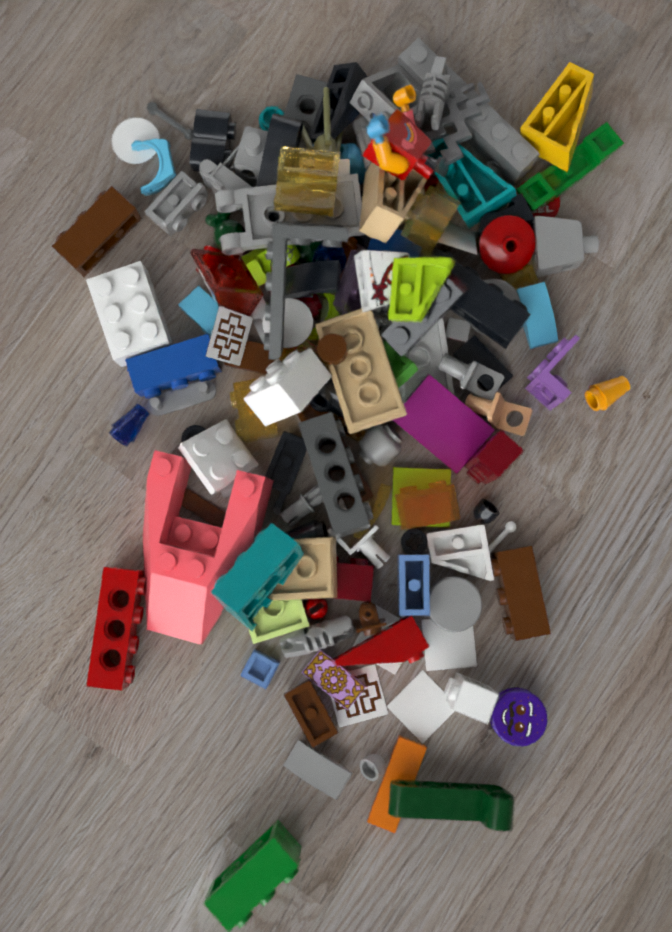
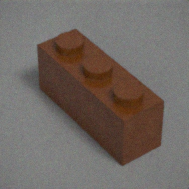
M111 186L107 191H103L97 196L95 203L87 211H83L77 216L75 223L67 231H63L58 235L52 247L79 274L85 277L142 220V217L137 209Z
M532 546L493 552L494 559H491L493 576H498L500 588H496L497 600L500 606L504 605L506 617H502L505 634H510V638L515 641L551 634Z

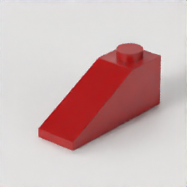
M405 616L382 629V632L372 635L331 660L336 666L400 663L407 660L411 664L425 656L423 651L429 648V645L413 616Z

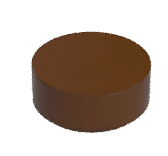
M327 334L318 342L317 352L325 364L338 365L346 359L348 347L344 338L340 335Z

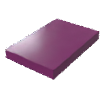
M429 373L403 402L407 415L393 420L456 474L495 431Z

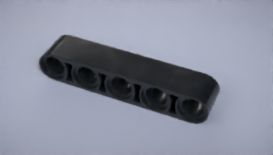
M273 114L269 124L256 187L290 183L292 181L303 131V121ZM272 212L268 218L270 221L275 222L279 219L280 215ZM246 250L245 252H243V256L250 253L253 250Z

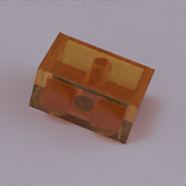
M446 480L428 483L429 489L417 490V485L400 488V494H395L394 496L400 530L461 520L454 484L446 485Z

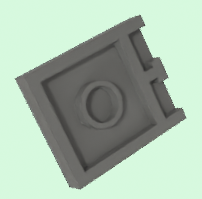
M277 221L272 224L273 241H268L267 260H272V272H267L266 291H271V303H266L265 321H270V333L265 332L264 350L269 351V359L276 360L280 358L283 352L288 238H292V244L310 245L312 239L323 240V246L341 247L342 241H348L349 225Z

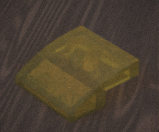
M281 146L274 210L333 217L340 152Z

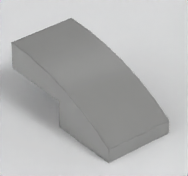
M303 740L297 741L283 765L292 773L335 800H338L353 774L333 758L324 756Z

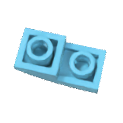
M545 282L517 289L520 302L526 306L527 312L531 314L523 326L530 349L558 342L555 318Z
M197 286L178 305L185 314L200 326L205 334H209L211 337L220 305L200 286Z

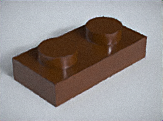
M310 679L284 693L286 701L312 748L338 734L337 727Z

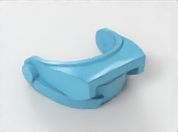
M151 139L143 142L136 140L131 144L133 151L152 149L157 152L159 158V169L156 177L149 184L140 187L141 193L149 196L167 187L177 176L173 166L169 141L165 139Z

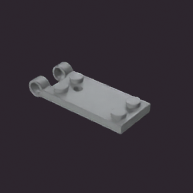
M358 174L237 190H222L215 194L218 212L230 213L243 208L246 232L228 233L220 237L222 253L225 255H237L246 250L267 248L268 241H273L272 224L275 222L270 221L268 218L272 212L280 215L277 221L349 225L348 237L365 235L359 232L362 201ZM288 238L287 245H292V238Z

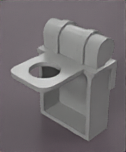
M239 146L235 148L223 164L220 162L217 166L210 160H203L200 163V174L203 177V182L209 189L213 190L214 195L222 190L252 188L233 173L235 170L234 164L229 167L237 154Z

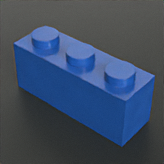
M209 334L125 359L135 393L140 397L144 396L145 399L160 396L162 394L161 391L172 388V390L186 388L189 386L188 382L197 379L200 382L214 379L216 374L222 372L218 360L206 357L210 341Z

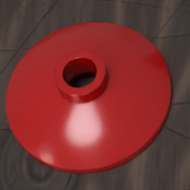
M504 215L492 220L484 228L479 239V253L482 261L488 268L501 274L514 273L525 267L535 250V235L531 226L522 218L512 215ZM512 240L514 248L511 251H507L506 243Z

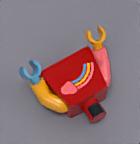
M412 85L402 87L393 95V101L396 106L401 108V111L396 109L388 119L384 114H380L370 120L367 134L372 140L362 156L400 180L405 181L412 170H415L428 180L438 165L424 155L432 142L415 125L413 109L409 108V103L416 100V92Z

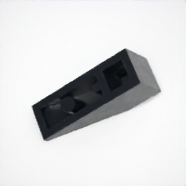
M357 62L334 65L326 86L329 88L330 125L333 139L360 114L349 103L361 80L368 77ZM323 98L309 134L311 142H315L318 136L324 134Z

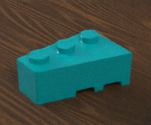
M441 138L432 142L436 152L427 154V156L435 159L443 157L440 150L448 149L444 139ZM457 144L464 157L448 165V172L445 177L440 176L435 171L434 173L470 229L478 224L486 213L496 212L511 202V199L517 196V192L512 185L506 183L488 166L486 167L477 160L468 150Z
M271 523L267 529H263L257 534L252 546L236 558L234 566L229 572L218 578L211 593L232 616L249 630L253 631L257 625L253 620L262 606L268 608L272 603L269 595L278 583L284 585L304 553L298 542Z

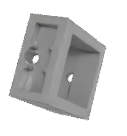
M398 64L362 79L349 103L369 122L373 118L372 113L375 116L384 114L388 119L398 108L382 92L393 101V95L397 90L407 85H412L416 92V100L409 103V108L413 109L415 119L422 85ZM425 113L422 125L427 122L431 114Z

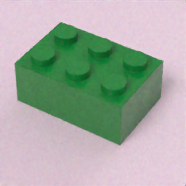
M277 820L212 881L203 904L227 932H230L236 925L241 928L252 917V910L259 903L264 906L273 898L276 893L275 888L282 882L285 884L289 883L297 875L302 846L282 823Z

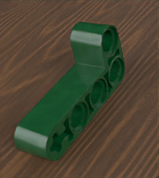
M390 781L388 814L393 817L409 819L478 821L488 829L507 832L513 830L515 797L503 787L492 784Z

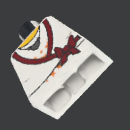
M364 250L354 256L362 312L390 305L393 259L410 258L408 253Z

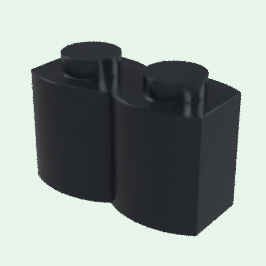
M196 110L189 158L192 171L200 172V163L203 160H210L217 166L220 162L223 164L233 152L232 149H229L231 140L236 138L237 126L236 122L232 121L230 113Z

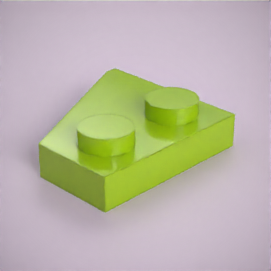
M394 258L388 320L394 322H422L452 270L454 260L452 258Z

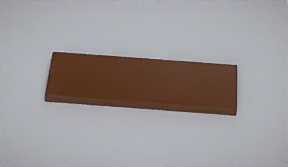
M186 488L181 506L209 524L222 528L226 513Z

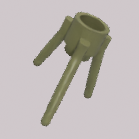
M324 87V134L317 137L313 146L303 125L302 138L308 149L309 159H315L319 166L329 167L334 165L338 159H341L340 147L343 131L336 137V140L331 136L329 88Z

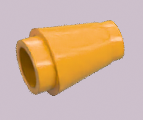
M621 375L590 385L589 390L585 392L586 402L594 411H604L630 390V383L626 377Z

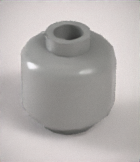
M389 424L373 426L360 438L359 444L362 450L359 454L368 465L375 463L381 467L386 466L401 452L400 443L402 438Z

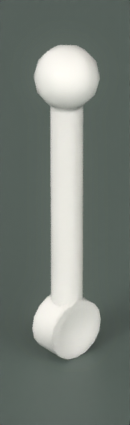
M509 521L506 523L503 532L489 545V553L509 533L516 530L517 526L514 522Z

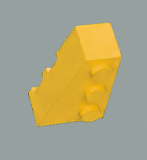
M571 62L568 63L520 127V135L540 153L538 157L566 172L569 170L592 97L594 73Z

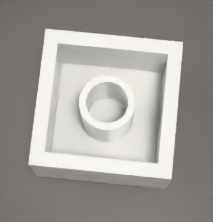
M311 348L301 353H298L296 350L289 354L282 362L280 359L272 362L266 368L267 374L259 377L249 386L251 391L244 400L262 423L267 426L300 413L332 375Z

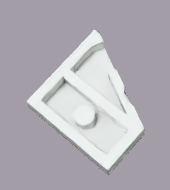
M484 524L426 534L431 563L488 581L494 580Z

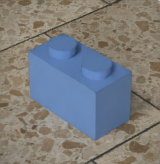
M397 555L398 614L400 616H430L429 555Z

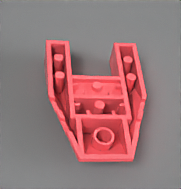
M154 450L147 476L143 526L147 630L202 645L224 609L211 591L214 589L218 578L229 572L234 566L236 558L252 546L257 534L261 531L274 480L237 470L221 528L179 517L191 466L184 457Z

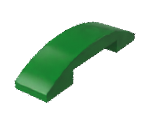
M605 122L586 136L582 143L575 148L568 172L555 165H551L542 173L538 172L519 186L516 192L523 194L532 212H535L585 178L621 148L624 142L608 122Z

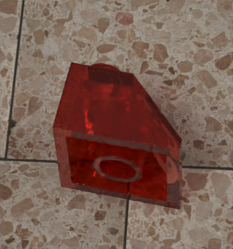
M192 249L190 254L217 306L250 317L264 294L240 255H225L221 252Z

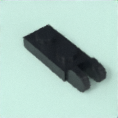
M283 431L265 477L274 480L272 488L281 491L273 507V513L276 515H280L287 495H290L307 453L303 438L287 431Z

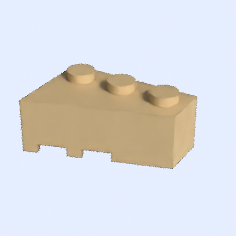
M371 163L364 176L359 232L386 243L408 213L427 180L415 170L411 171L405 181L400 180L374 163Z

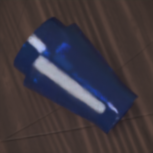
M136 404L130 411L111 425L112 429L109 431V434L120 444L127 447L130 443L135 442L150 413L141 405Z

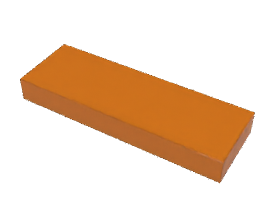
M398 736L369 812L368 823L395 834L401 818L388 814L390 781L416 779L427 749L425 745L403 736Z

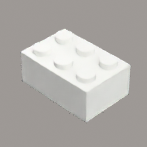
M141 261L86 280L112 358L121 367L126 366L125 359L173 345L149 273Z

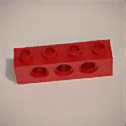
M103 567L87 687L122 691L129 687V683L132 684L134 681L135 666L132 665L133 654H136L139 648L140 638L136 636L137 624H141L144 614V608L140 606L141 595L146 593L144 570ZM121 590L126 591L129 595V602L126 606L120 605L117 599ZM116 620L122 621L125 625V632L122 636L116 634L113 629ZM112 649L118 651L121 656V661L118 665L113 664L109 659Z

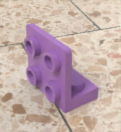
M576 334L569 341L564 337L546 356L549 362L544 359L527 377L531 382L525 389L549 411L562 403L572 393L567 389L568 385L558 375L553 376L549 372L580 339Z

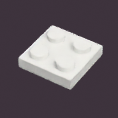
M226 419L182 442L178 447L211 495L233 483L237 470L250 473L259 466Z

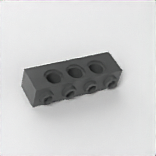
M296 74L284 116L303 121V125L309 135L323 98V89L327 86L328 82ZM306 109L314 111L312 114L302 113ZM304 140L300 141L296 159L298 162L300 160H307L308 149ZM299 164L294 167L291 182L299 180Z
M330 412L298 423L336 539L369 529V520L374 519L369 502L363 503L359 492L364 491L360 475H353L350 464L355 463L350 446L345 448L343 446L341 437L346 436L341 419L335 421L333 413ZM330 441L336 444L335 450L331 453L320 451L322 444ZM339 468L345 471V476L340 481H333L329 478L331 471ZM351 496L354 498L355 503L353 507L346 510L340 508L338 502L342 497Z

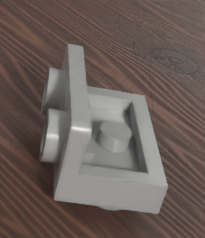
M181 171L144 212L147 217L172 237L175 232H180L188 223V218L194 211H199L203 208L208 194L202 183L199 182L197 184Z

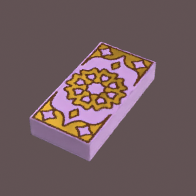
M320 649L302 673L348 710L366 688V685L344 667L334 665L331 660L333 658Z

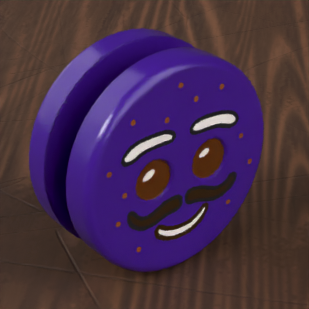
M511 687L499 692L489 719L496 734L504 742L518 747L528 746L538 741L544 734L548 722L547 711L542 701L529 690L520 687Z

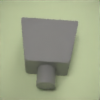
M246 126L236 154L234 168L235 174L251 187H256L268 131ZM252 171L255 176H249L247 173Z
M535 216L530 225L535 235V250L532 256L533 278L576 269L584 261V253H597L598 236H583L582 223L579 220Z

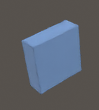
M254 649L240 676L267 689L280 662Z

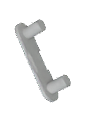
M198 381L180 390L163 392L160 396L149 399L147 404L148 410L155 416H161L209 401L216 395V387L211 381Z

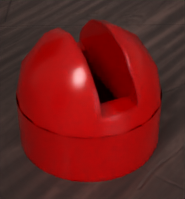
M324 598L308 599L305 604L306 614L316 620L323 618L328 611L327 601ZM322 602L324 607L311 614L309 609Z

